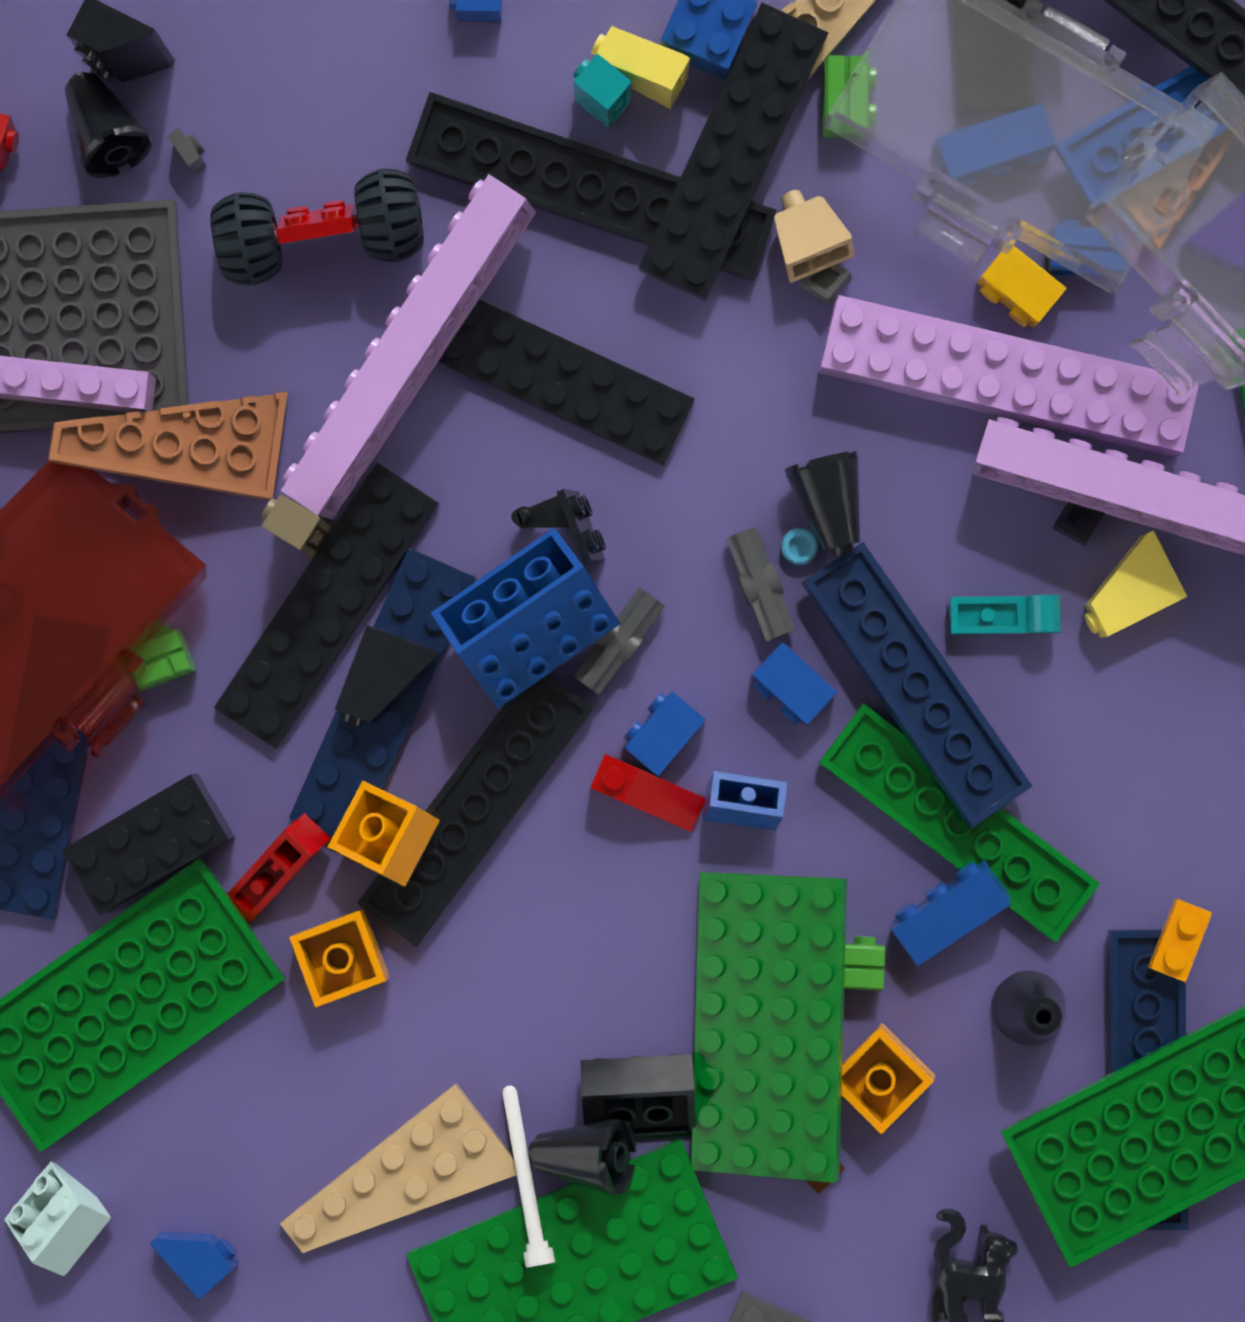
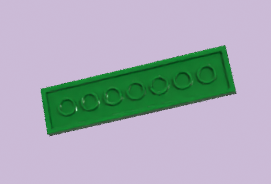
M864 703L818 761L823 767L960 870L970 862H974L977 865L985 860L1010 894L1011 905L1008 907L1055 943L1101 884L1002 808L970 829L906 735Z

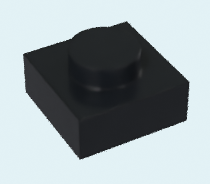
M1068 502L1055 522L1053 529L1085 547L1105 513Z

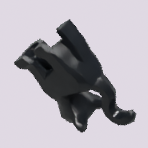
M953 1209L939 1211L936 1215L937 1220L950 1223L951 1230L936 1242L934 1250L936 1261L935 1283L930 1295V1318L932 1322H938L941 1319H948L949 1322H968V1316L963 1311L965 1300L980 1301L982 1317L985 1322H1004V1314L998 1310V1306L1006 1288L1005 1268L1011 1258L1018 1252L1017 1243L1007 1239L1002 1234L989 1232L987 1225L981 1224L979 1248L982 1260L967 1261L951 1258L949 1250L958 1244L965 1234V1219L958 1211Z

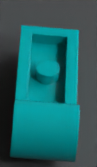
M1061 595L949 597V634L1061 633Z

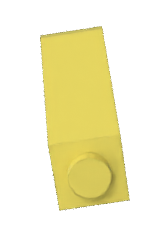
M611 26L606 36L603 34L599 35L591 51L593 55L598 53L630 79L633 90L670 110L688 79L690 63L688 56Z
M1154 530L1140 536L1084 605L1088 612L1084 614L1085 621L1093 634L1098 633L1100 638L1108 637L1187 597Z

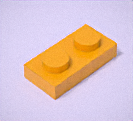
M1174 898L1148 968L1186 982L1212 912Z

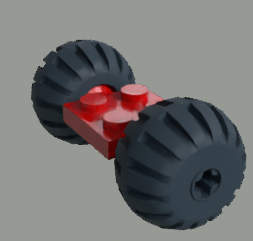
M378 169L368 173L356 183L354 188L355 207L354 204L345 205L344 200L326 202L323 204V209L309 211L308 206L294 207L286 210L287 215L281 216L278 226L272 205L267 198L255 193L238 192L224 197L213 206L210 214L213 245L220 271L225 279L239 285H257L270 280L281 270V244L354 232V228H359L365 252L370 257L387 262H399L417 253L424 244L422 214L413 178L409 174L396 169Z

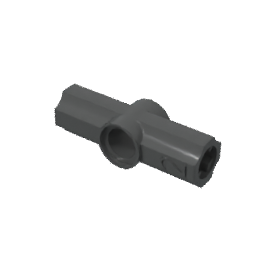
M756 527L726 538L739 572L738 580L748 606L753 608L765 642L794 632L795 627L782 596L784 591L773 563H769Z
M639 587L617 617L621 624L595 642L597 646L584 660L574 677L600 695L622 664L625 666L644 640L642 638L643 635L653 625L665 606Z

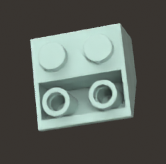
M51 1161L18 1203L13 1206L4 1220L33 1264L65 1276L109 1222L111 1216L97 1196Z

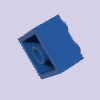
M678 0L661 38L660 45L690 58V66L726 80L753 22L758 2L754 0Z

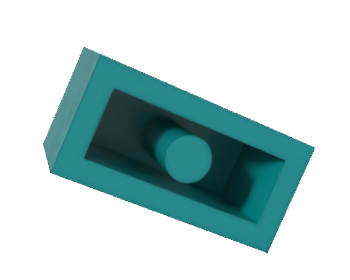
M598 53L591 61L585 59L573 74L575 78L573 81L575 102L609 129L632 101V81Z

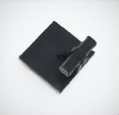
M562 489L557 491V496L531 507L522 506L513 511L511 519L520 528H571L584 562H600L605 560L602 551L606 550L604 539L598 529L593 530L589 519L593 515L590 503L585 495L580 496L579 491Z

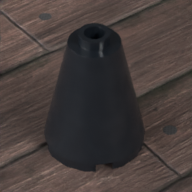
M87 72L74 74L65 86V95L80 162L87 174L97 178L114 177L120 174L118 168L129 163L131 169L137 166L147 157L152 148V142L147 130L96 74Z
M847 451L809 460V463L799 468L798 464L786 468V477L823 550H831L833 557L854 552L853 544L860 542L857 451L851 453Z
M1033 970L1018 971L1006 978L996 988L991 1001L992 1017L999 1030L1008 1039L1023 1045H1035L1049 1040L1058 1032L1065 1019L1066 1002L1062 990L1049 976Z
M610 1119L540 1133L530 1143L528 1157L536 1171L609 1195H622L629 1188L635 1172V1165L629 1164L630 1152H636L634 1131L629 1122L626 1120Z

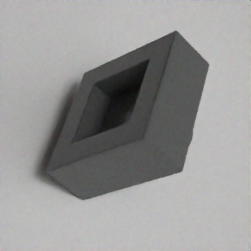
M178 128L167 136L194 174L206 167V164L200 157V155L205 153V150L193 134L185 137Z
M836 264L800 279L799 283L801 289L830 306L851 282L852 277L851 272Z

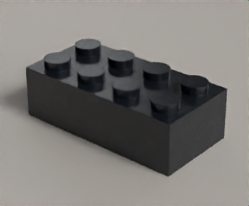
M190 774L61 851L99 915L109 912L233 839L235 836L199 774Z

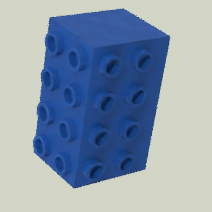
M555 528L431 612L460 659L497 709L621 624L581 562Z

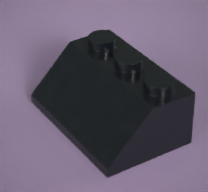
M84 0L66 35L75 46L74 52L82 56V62L91 67L90 72L107 82L114 78L124 83L170 68L175 62L154 28L98 0Z
M692 1054L580 1060L584 1125L610 1119H619L630 1123L635 1139L692 1136V1128L696 1127Z

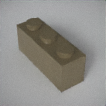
M282 494L278 500L272 498L261 515V518L265 520L261 527L314 558L333 529L322 518Z

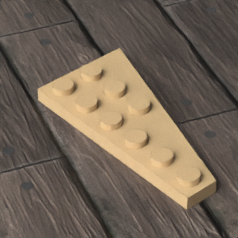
M455 1083L283 1219L280 1225L300 1251L304 1253L516 1176L514 1156L458 1084Z

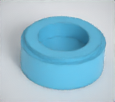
M805 528L790 530L781 542L783 557L794 565L809 563L818 552L816 536Z

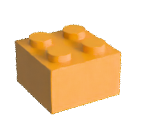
M362 781L328 848L405 887L440 820L421 808Z
M365 908L289 937L315 1008L380 984L390 978Z
M881 1023L842 1063L841 1095L882 1134L934 1082L936 1075Z

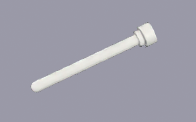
M509 1085L503 1089L502 1095L529 1244H525L527 1252L523 1253L525 1266L528 1268L553 1263L555 1258L553 1247H549L548 1240L544 1241L517 1090Z

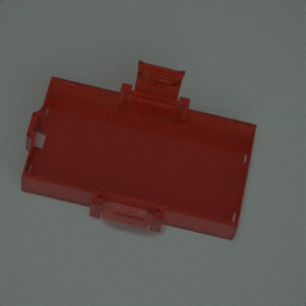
M47 462L0 510V799L54 741L69 753L80 742L78 729L84 734L87 746L91 749V755L96 759L101 755V751L112 742L135 717L136 713L147 705L139 697V689L135 683L146 670L145 661L136 653L207 578V565L160 525L159 510L152 503L147 505L142 501L137 491L129 484H112L92 469ZM128 508L138 518H140V520L137 522L124 510Z

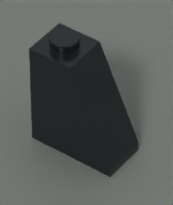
M366 625L335 707L336 710L343 712L341 719L360 727L363 726L364 720L374 723L437 660L439 652Z

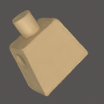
M799 190L789 191L782 196L781 203L785 210L777 213L774 216L790 283L855 257L853 239L850 232L823 197L817 196L805 201Z

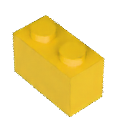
M1010 242L977 281V284L982 287L980 292L988 300L995 304L1001 302L1010 310L1008 314L1015 322L1023 327H1026L1028 324L1032 328L1042 320L1067 289Z

